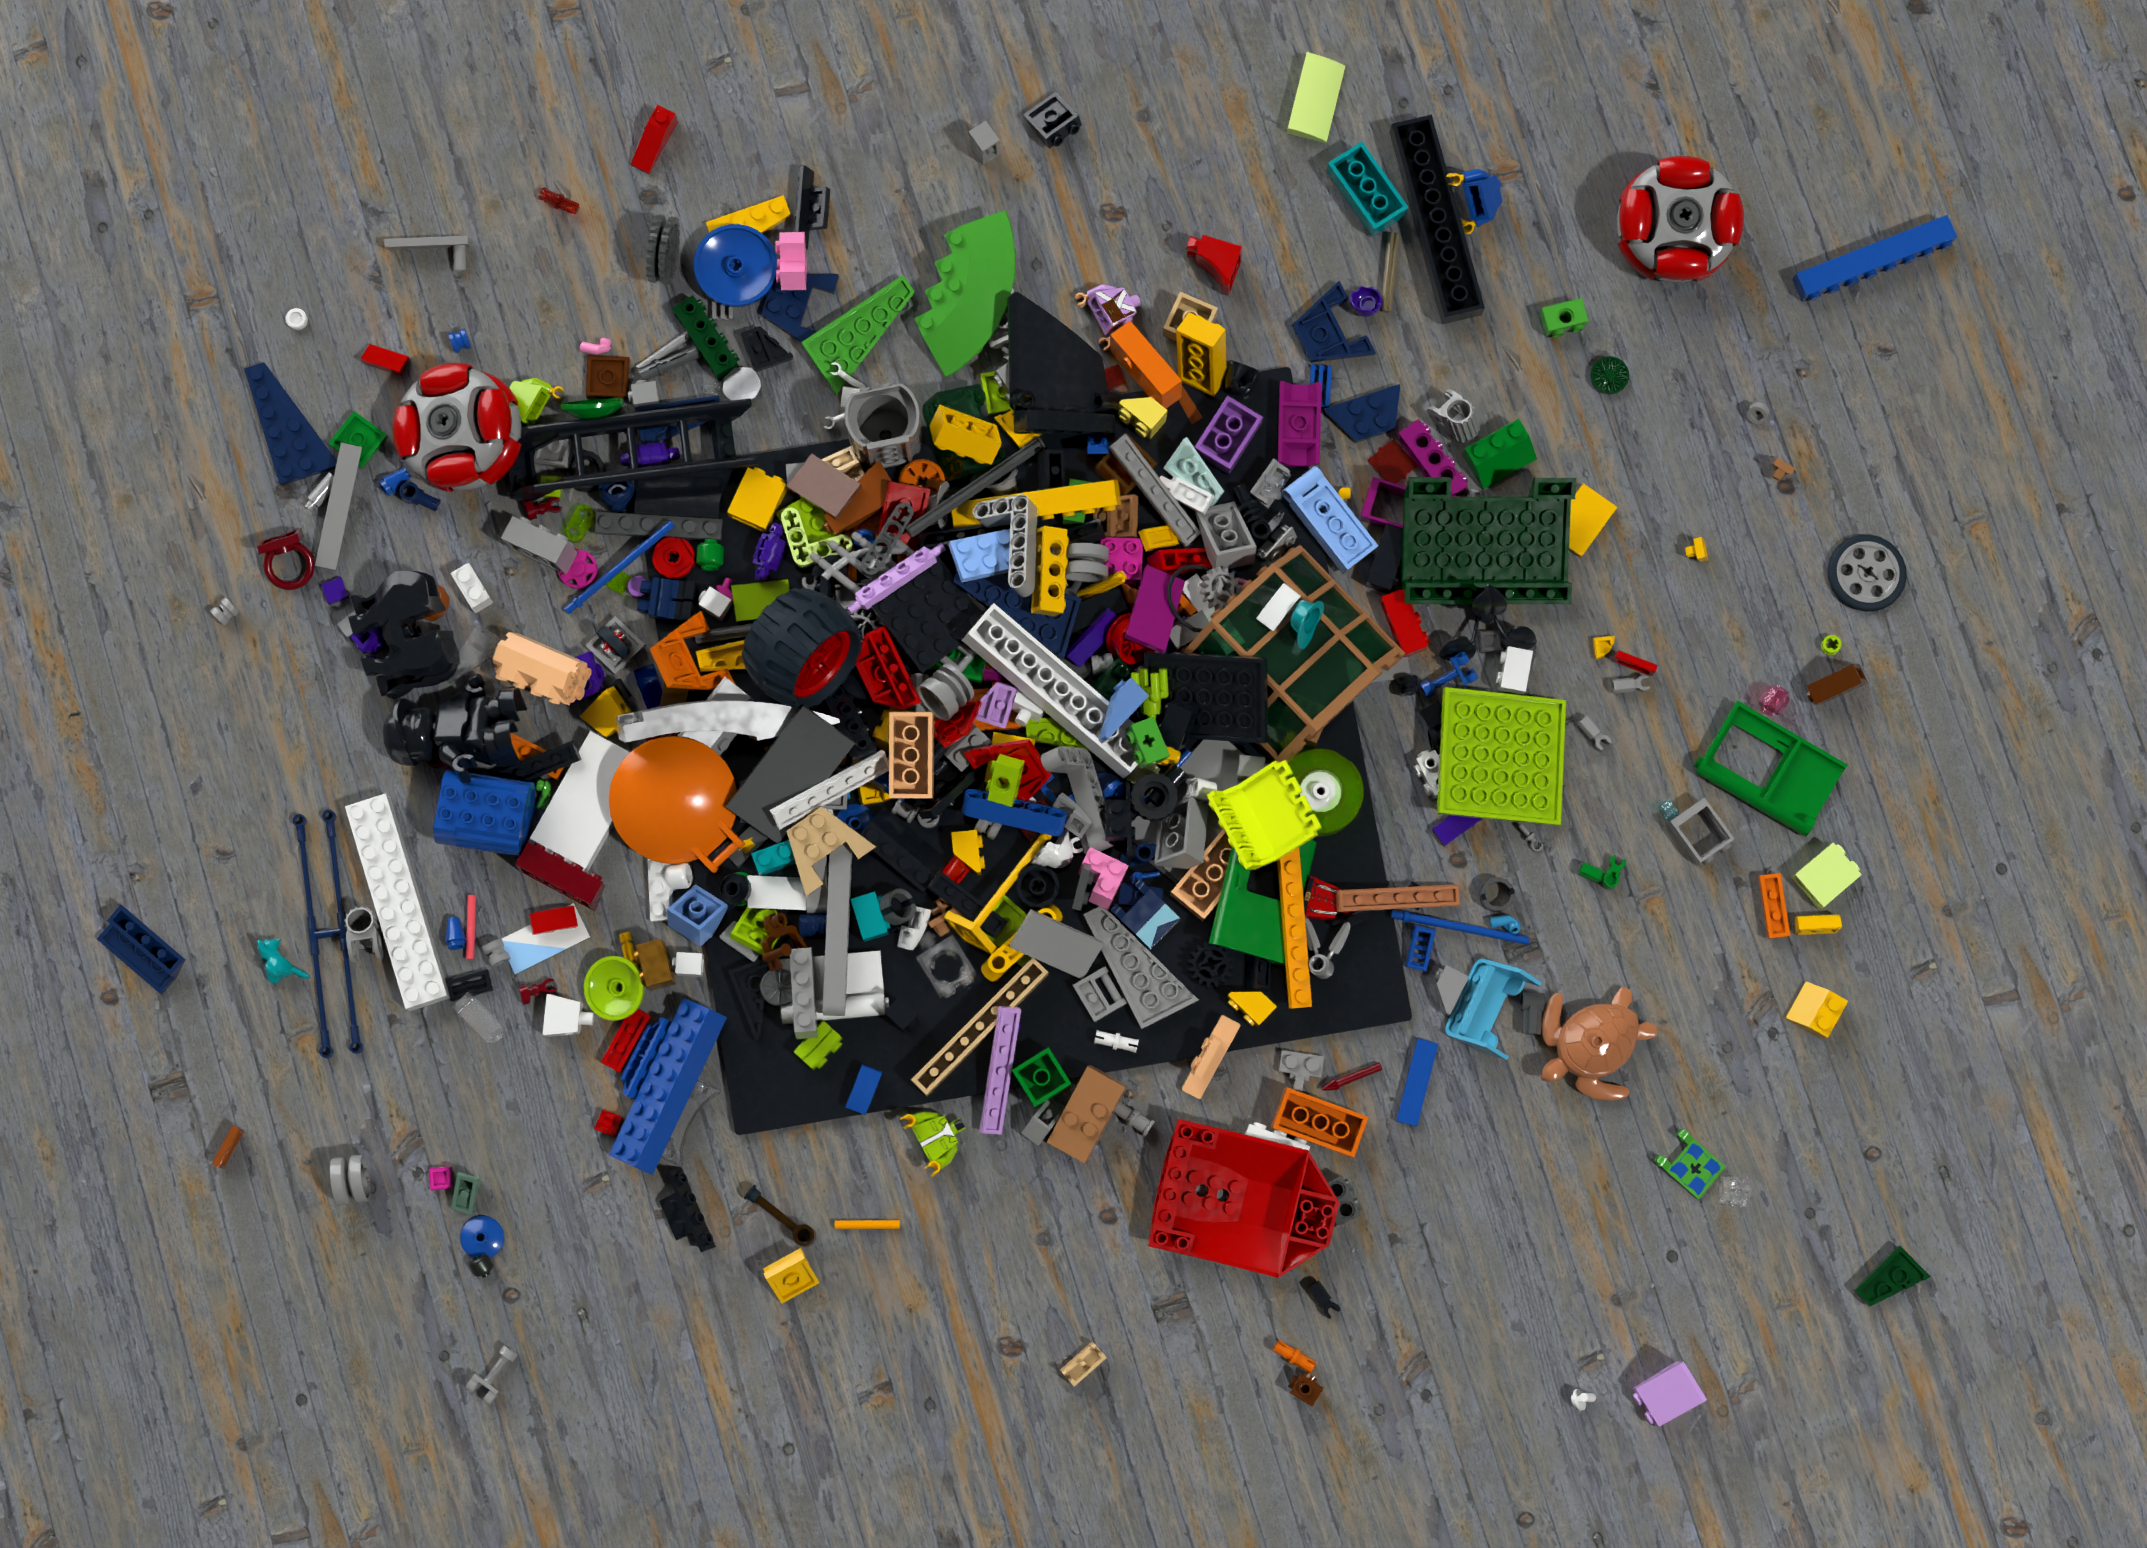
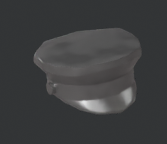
M734 368L724 377L723 395L729 401L751 398L752 406L750 408L759 404L762 398V384L759 375L752 368Z

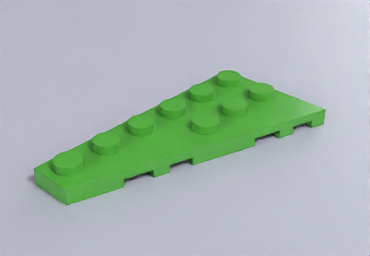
M904 275L801 342L802 347L835 395H837L847 381L839 375L830 373H836L839 370L837 365H832L831 363H839L845 373L850 376L853 374L915 293Z

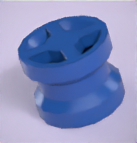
M465 328L461 329L458 333H449L455 353L460 352L463 348H471Z

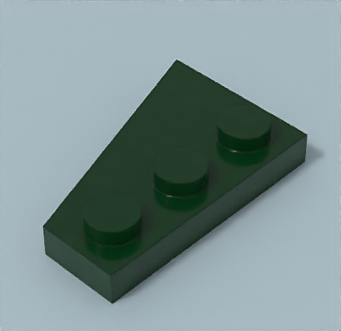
M1899 1245L1853 1291L1869 1307L1931 1276Z

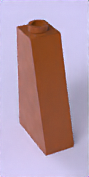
M880 461L876 462L857 481L862 485V488L838 520L827 513L824 515L826 522L823 525L828 534L833 533L834 536L842 535L882 512L888 481H891Z

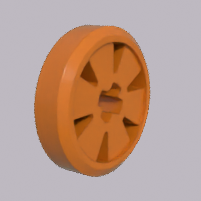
M918 459L908 463L902 469L899 477V483L918 486L919 478L922 480L927 479L925 488L931 489L929 496L938 494L942 482L945 481L941 468L936 463L926 459Z

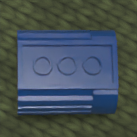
M446 770L442 779L433 827L435 843L520 856L530 837L536 804L535 784L533 782L469 773L471 777L470 783H462L454 770Z

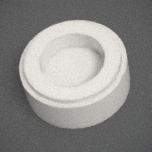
M294 308L286 314V323L291 329L301 330L307 325L308 318L303 310Z

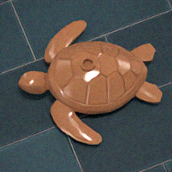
M1622 987L1616 993L1612 1004H1595L1585 1007L1573 1014L1561 1027L1560 1015L1563 995L1555 993L1545 1007L1541 1029L1546 1045L1549 1047L1557 1046L1558 1058L1551 1059L1543 1067L1541 1080L1555 1082L1564 1078L1569 1071L1578 1076L1575 1084L1582 1094L1593 1099L1607 1101L1623 1099L1630 1093L1628 1088L1599 1081L1598 1078L1605 1077L1623 1066L1630 1058L1636 1041L1656 1037L1658 1034L1657 1027L1649 1022L1638 1023L1637 1013L1627 1008L1633 999L1631 990L1626 987Z

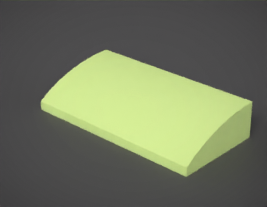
M1306 53L1287 134L1327 143L1345 65L1320 55Z

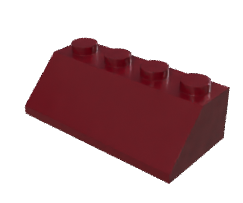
M528 842L515 863L519 871L595 912L605 884L601 881L602 877L594 872H591L589 875L582 871L584 868L575 862H572V864L565 862V857L556 852H553V854L546 852V847L537 842L534 845Z

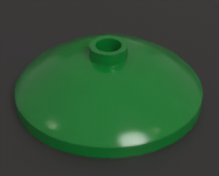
M588 399L565 402L560 405L561 409L569 415L579 419L612 415L622 407L624 399Z

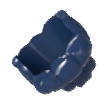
M625 481L598 485L599 497L610 508L611 512L619 513L627 510L629 501L635 492L633 482Z

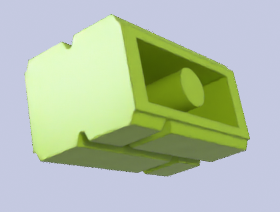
M824 1020L817 1025L818 1038H806L793 1051L812 1070L816 1067L818 1069L822 1068L828 1061L825 1057L830 1052L835 1053L842 1046L840 1041L843 1038Z

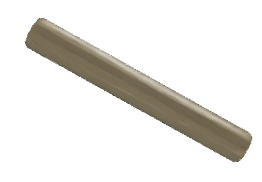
M1396 232L1388 234L1382 306L1380 308L1382 312H1391L1399 245V233Z

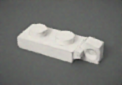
M1160 476L1161 481L1177 502L1203 515L1206 514L1215 498L1213 494L1179 477H1173L1172 480Z

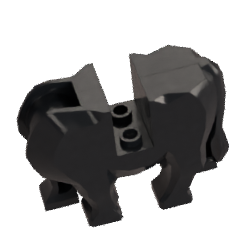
M396 571L382 582L373 595L367 598L362 595L350 596L356 615L348 616L353 635L362 636L381 627L383 638L390 647L389 655L385 656L384 659L373 655L361 657L366 676L383 674L376 677L381 696H387L392 699L401 698L414 688L434 686L454 676L460 664V656L454 641L453 631H433L422 635L421 628L416 623L417 620L446 611L439 597L437 584L433 576L419 571Z

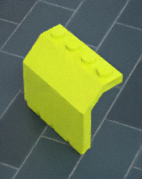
M1286 760L1272 762L1234 787L1224 791H1212L1207 794L1210 808L1216 812L1220 827L1226 831L1230 846L1236 850L1239 856L1238 861L1246 870H1255L1283 858L1318 836L1316 831L1322 828L1315 814L1307 815L1313 810L1305 795L1298 798V795L1303 791L1295 777L1288 779L1293 772Z

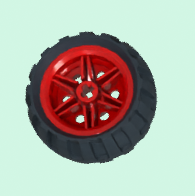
M794 588L776 597L769 606L767 605L762 610L757 620L753 622L748 636L744 640V650L742 651L743 664L755 684L769 697L790 707L800 708L802 705H805L809 708L817 706L826 698L831 697L839 686L846 681L847 676L857 663L858 655L861 653L862 635L853 618L838 602L811 589Z

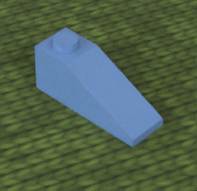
M1132 678L1126 682L1121 680L1113 688L1116 692L1109 701L1099 737L1101 744L1108 740L1149 696Z

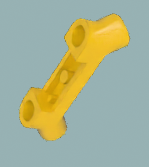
M1051 904L1038 911L1056 921H1062V913L1055 905ZM1015 934L992 953L989 959L981 966V971L988 980L997 981L1025 955L1012 949L1009 945Z

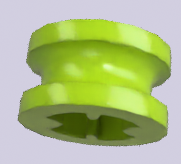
M1835 635L1826 636L1821 643V649L1827 655H1835L1841 648V640ZM1829 640L1831 643L1835 642L1836 645L1834 646V648L1836 649L1833 650L1832 647L1827 648L1828 642L1826 641Z

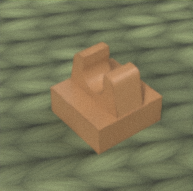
M1778 457L1773 462V465L1778 467L1773 477L1779 481L1785 472L1792 475L1795 470L1793 466Z

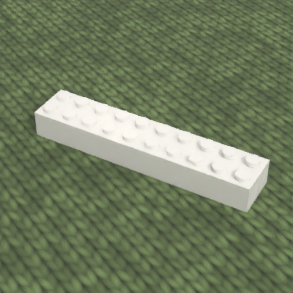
M993 603L962 641L1123 779L1128 776L1138 765L1133 756V748L1131 744H1128L1125 737V729L1134 723L1128 718L1108 740L1101 744L1099 737L1109 701Z
M385 793L345 806L405 1009L413 1011L450 999L445 976L391 797Z

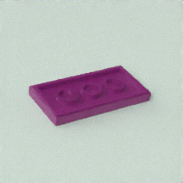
M1146 565L1124 638L1163 654L1166 651L1175 619L1167 601V586L1171 575ZM1175 577L1171 587V598L1176 612L1185 584L1184 580Z

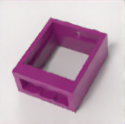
M1372 477L1359 521L1382 528L1389 524L1403 529V525L1371 516L1370 512L1378 489L1404 497L1406 487Z

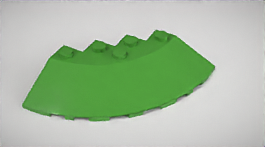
M1006 210L961 225L945 234L952 253L935 262L942 281L925 290L932 309L915 318L926 344L945 377H949L968 364V361L983 350L987 341L996 333L1004 312L1008 309L1007 298L1011 295L1016 278V248L1014 246L1012 225Z

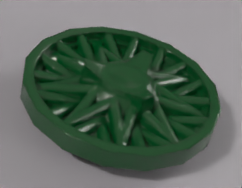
M1612 356L1603 357L1596 361L1590 374L1594 387L1601 393L1608 395L1617 394L1622 391L1628 384L1630 376L1626 364L1619 358Z

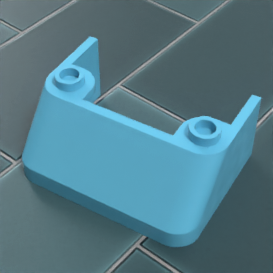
M1479 959L1473 965L1469 978L1446 1024V1034L1485 1054L1508 1060L1509 1056L1496 1049L1498 1037L1490 1032L1507 994L1511 996L1518 995L1523 990L1525 983L1541 986L1542 982L1522 969L1487 959Z

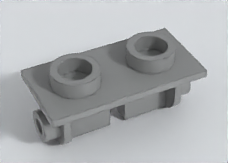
M1286 524L1279 526L1271 536V539L1275 541L1274 544L1267 540L1258 550L1257 556L1261 560L1265 559L1268 567L1280 559L1284 551L1294 544L1297 535L1293 527L1289 528Z

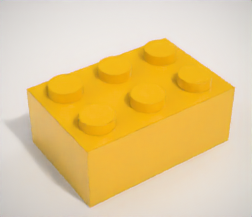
M939 405L929 426L933 443L937 448L954 451L961 457H971L981 464L987 463L992 465L1002 444L997 425Z

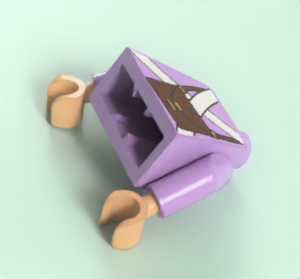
M1105 284L1088 290L1087 294L1077 293L1075 295L1076 300L1084 298L1082 302L1077 304L1078 307L1084 308L1088 303L1104 334H1109L1108 338L1103 337L1098 341V345L1103 341L1108 342V346L1103 351L1110 349V334L1128 321L1133 323V317L1137 313L1135 308L1141 304L1140 298L1137 295L1129 297L1124 288H1116Z

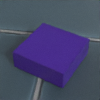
M341 577L321 584L329 605L349 598Z

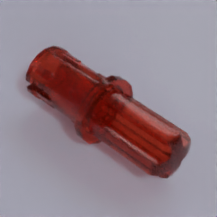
M545 187L540 191V194L543 196L539 195V200L554 205L555 209L560 208L573 215L579 211V203L564 197V194H557Z

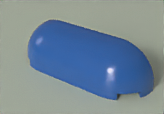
M659 1018V1021L655 1022L652 1026L648 1025L643 1031L621 1077V1081L624 1082V1091L622 1092L625 1096L636 1099L640 1087L672 1023L669 1020Z

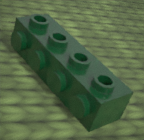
M694 295L672 308L674 315L684 330L688 332L691 341L718 381L723 379L734 368H739L737 361L740 359L734 350L730 351L726 346L728 344L726 337L723 333L719 334L715 329L717 324L713 317H707L705 314L706 307L701 299L696 300Z

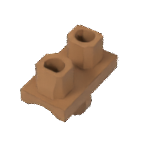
M937 899L935 900L937 907L932 909L931 912L933 916L940 912L942 915L928 922V925L941 937L950 932L944 918L947 913L945 909L950 906L945 902L941 903ZM953 908L949 910L961 917H964Z

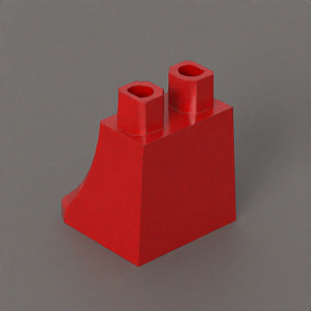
M1202 235L1201 239L1190 236L1186 250H1188L1187 257L1196 259V265L1209 272L1218 282L1223 294L1229 295L1242 261V246Z

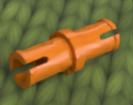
M1280 1339L1274 1345L1272 1351L1288 1360L1289 1364H1295L1309 1374L1314 1369L1316 1361L1300 1352V1349H1294Z

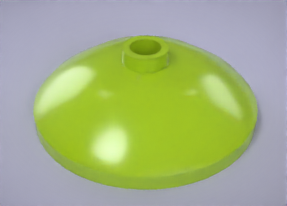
M608 956L595 962L588 970L584 981V995L591 1010L599 1017L613 1021L622 1020L634 1014L641 1005L645 987L640 980V971L633 962L620 956ZM619 984H621L623 987L622 991H620L618 988Z

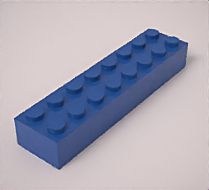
M684 998L682 999L609 1156L648 1174H654L727 1017L707 1007Z

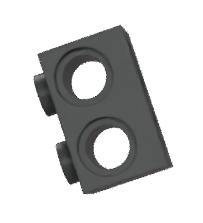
M1340 1176L1328 1182L1330 1187L1337 1184L1342 1189L1341 1195L1337 1197L1340 1204L1335 1227L1360 1216L1359 1211L1362 1208L1357 1198H1352L1350 1191L1353 1189L1349 1180H1344L1343 1176ZM1343 1204H1347L1351 1208V1213L1347 1217L1340 1213V1207Z

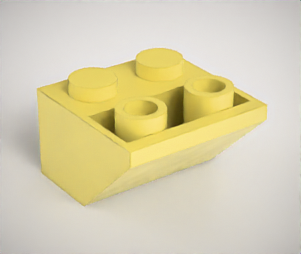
M1152 397L1124 399L1119 402L1118 408L1120 420L1127 425L1131 424L1134 426L1138 435L1151 439L1166 422L1168 411Z

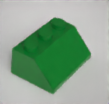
M1520 419L1466 447L1462 453L1483 490L1537 460L1530 436Z

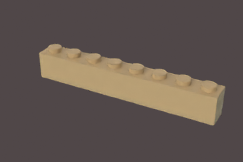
M1032 958L911 1081L928 1096L995 1029L999 1006L1017 1007L1048 976V971L1035 958Z

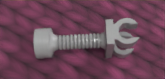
M505 1344L499 1351L501 1358H499L488 1376L484 1379L475 1373L465 1386L470 1392H473L479 1383L488 1388L489 1392L482 1400L488 1405L492 1404L501 1391L492 1384L496 1376L499 1375L501 1369L504 1368L508 1361L513 1362L518 1356L516 1351Z

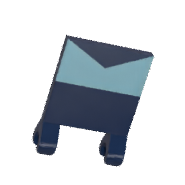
M1137 879L1133 884L1144 895L1126 913L1116 903L1110 907V910L1151 949L1180 917L1142 880Z

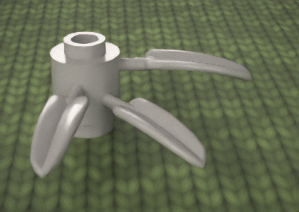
M1305 917L1307 944L1309 950H1313L1315 954L1308 960L1309 970L1316 977L1327 979L1334 972V965L1330 959L1334 953L1338 954L1341 951L1350 931V923L1346 922L1340 928L1329 946L1330 953L1326 957L1318 953L1317 948H1320L1317 934L1310 920Z

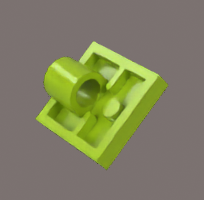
M747 906L729 938L763 955L764 951L761 941L767 936L763 920L768 915L777 914V911L775 909L748 908ZM777 938V939L773 942V944H772V949H773V947L775 946V944H776V942L778 941L779 938Z

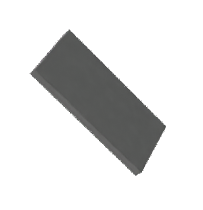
M802 705L727 803L726 808L778 844L795 822L779 830L769 810L828 779L854 746L855 741L805 705Z

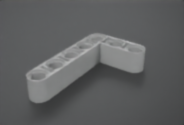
M1024 494L979 502L973 508V515L984 527L992 528L1010 524L1008 583L1020 596L1027 597L1031 595L1035 588L1036 505Z
M1059 746L1042 754L1041 763L1045 770L1068 774L1076 804L1092 822L1085 833L1089 847L1101 852L1115 846L1116 841H1105V800L1089 751L1085 748Z

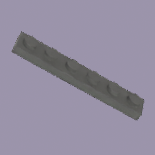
M596 512L595 534L650 537L671 520L675 527L662 538L675 537L688 540L715 539L721 541L723 520Z

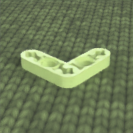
M795 508L783 510L781 520L794 562L797 566L808 567L815 565L816 563L812 561L810 555L813 552L817 553V549L820 546H827L829 548V553L826 556L838 555L833 553V550L828 546L831 540L839 545L841 540H844L845 543L849 542L846 545V550L849 553L852 551V540L844 534L809 544L799 512ZM792 513L793 516H797L794 518L795 526L800 525V527H793L788 531L787 528H791L789 520L785 519L788 518L787 514ZM795 532L803 535L799 543L791 541V535ZM800 547H802L805 555H809L806 557L805 562H802L801 559L797 560L800 557L798 550Z

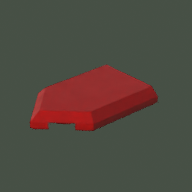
M967 702L963 707H959L958 712L947 721L936 718L934 738L944 748H947L967 736L971 732L982 702Z

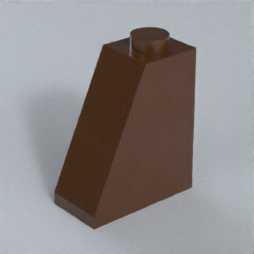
M1851 664L1807 685L1808 691H1806V694L1811 703L1814 702L1815 705H1820L1868 684V681L1860 664Z

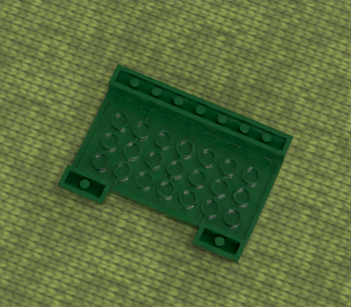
M1408 477L1403 504L1401 583L1404 603L1472 604L1473 600L1485 589L1487 584H1490L1502 593L1507 604H1571L1572 583L1568 582L1571 499H1575L1576 478H1533L1528 497L1451 496V477Z

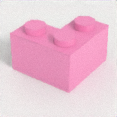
M805 232L780 233L779 241L775 242L776 254L780 253V259H777L776 281L781 283V290H806L807 257Z
M1090 847L1081 864L1078 875L1080 876L1083 863L1092 865L1091 872H1094L1092 882L1096 884L1089 902L1108 910L1129 865Z

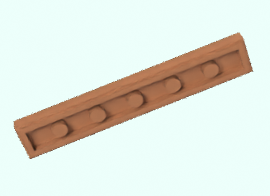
M1459 884L1337 890V912L1460 906Z

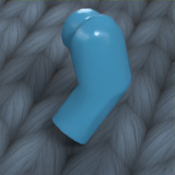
M1509 914L1489 918L1491 928L1503 926L1512 934H1518L1521 930L1520 923Z

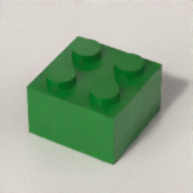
M1049 1047L1012 1070V1073L1034 1108H1037L1071 1086V1082Z

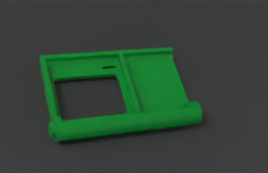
M1737 700L1703 757L1699 756L1693 767L1696 768L1695 773L1807 837L1816 823V817L1848 764ZM1731 726L1739 727L1782 753L1781 760L1764 788L1758 787L1714 760V755Z
M1313 839L1299 847L1303 899L1317 844ZM1231 847L1209 944L1267 959V962L1274 965L1285 966L1281 903L1279 900L1247 890L1250 870H1246L1241 866L1236 850Z

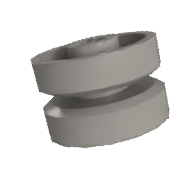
M1093 543L1068 544L1066 549L1068 564L1065 570V578L1067 580L1100 582L1108 579V566L1103 564L1109 560L1108 547Z
M351 1156L349 1162L344 1157L331 1159L330 1180L336 1205H348L352 1197L356 1203L369 1202L371 1183L365 1156Z

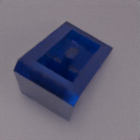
M654 664L634 670L635 678L647 709L660 706L663 688Z

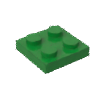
M353 411L328 444L338 452L341 443L362 447L358 466L364 469L387 440L388 435Z

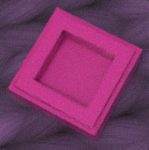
M452 1167L429 1169L431 1191L453 1189Z

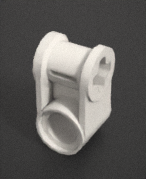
M1196 777L1186 779L1187 790L1182 800L1193 797L1201 803L1208 802L1207 794L1217 791V784Z

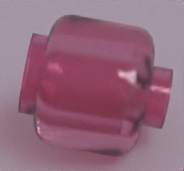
M1776 684L1774 686H1767L1758 699V703L1762 707L1760 711L1769 717L1773 714L1781 715L1790 702L1789 692Z

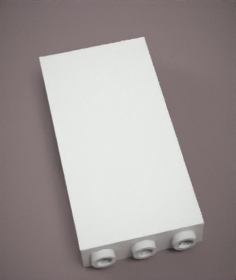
M590 731L579 750L581 760L571 764L528 842L533 845L535 842L546 847V852L550 854L556 852L565 857V862L569 864L575 862L584 868L582 871L588 873L614 826L609 809V790L618 766L630 752Z

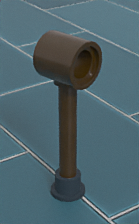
M756 1185L749 1189L744 1199H749L752 1203L756 1202L793 1232L792 1235L796 1244L801 1247H810L814 1244L816 1232L812 1227L806 1224L797 1225L762 1197V1193L756 1189ZM803 1230L810 1232V1238L806 1242H801L799 1239V1234Z

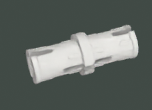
M1097 1030L1096 1036L1104 1037V1039L1095 1038V1044L1111 1046L1114 1050L1119 1048L1136 1053L1137 1047L1129 1046L1128 1044L1138 1045L1139 1039L1120 1036V1033L1114 1035Z

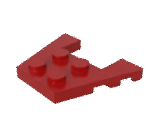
M1030 739L972 748L964 753L974 769L991 760L996 761L1000 754L1024 760L1017 799L1028 801L1052 775V772L1044 769L1041 763V756Z

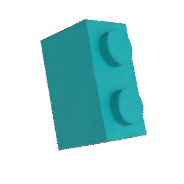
M789 840L751 853L760 876L796 864Z
M875 892L851 899L864 942L889 935L887 929L891 928L890 923L884 919L880 911L881 896L877 897Z

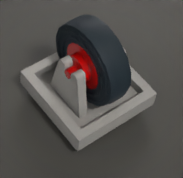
M616 616L605 626H602L598 630L597 635L586 645V648L593 652L616 676L646 647Z

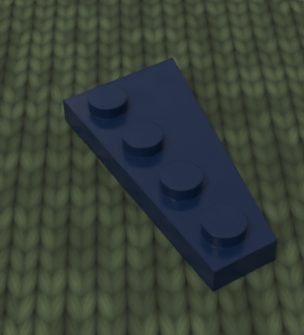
M719 395L640 406L636 407V411L643 412L720 402ZM708 422L687 424L688 430H691ZM677 425L639 430L641 444L662 442L680 434Z

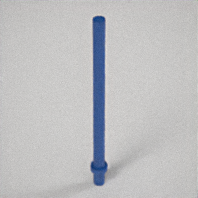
M669 520L578 597L574 596L572 598L573 601L565 606L564 610L570 614L576 608H581L588 598L675 527L674 523Z
M1392 909L1390 918L1402 920L1404 923L1409 921L1525 945L1529 943V936L1409 913V910H1404L1403 912Z

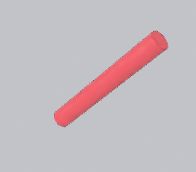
M468 895L465 959L469 960L474 959L476 895Z

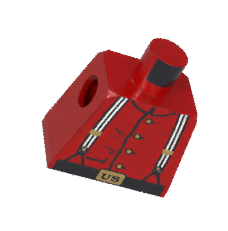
M1309 876L1303 899L1305 917L1317 920H1334L1337 912L1336 891L1342 889Z

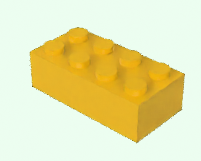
M1189 312L1176 330L1178 377L1182 382L1211 396H1215L1223 385L1226 375V329L1219 324L1211 323L1203 317Z

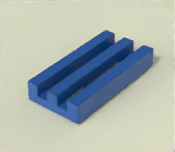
M1311 364L1310 384L1314 383L1315 371H1319L1318 382H1322V384L1323 371L1327 372L1325 403L1321 402V407L1328 408L1330 404L1332 366H1315V364Z

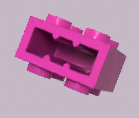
M1106 537L1102 539L1100 545L1109 548V560L1103 563L1108 566V576L1118 571H1124V574L1127 575L1125 584L1130 587H1136L1137 584H1140L1143 555L1141 538Z

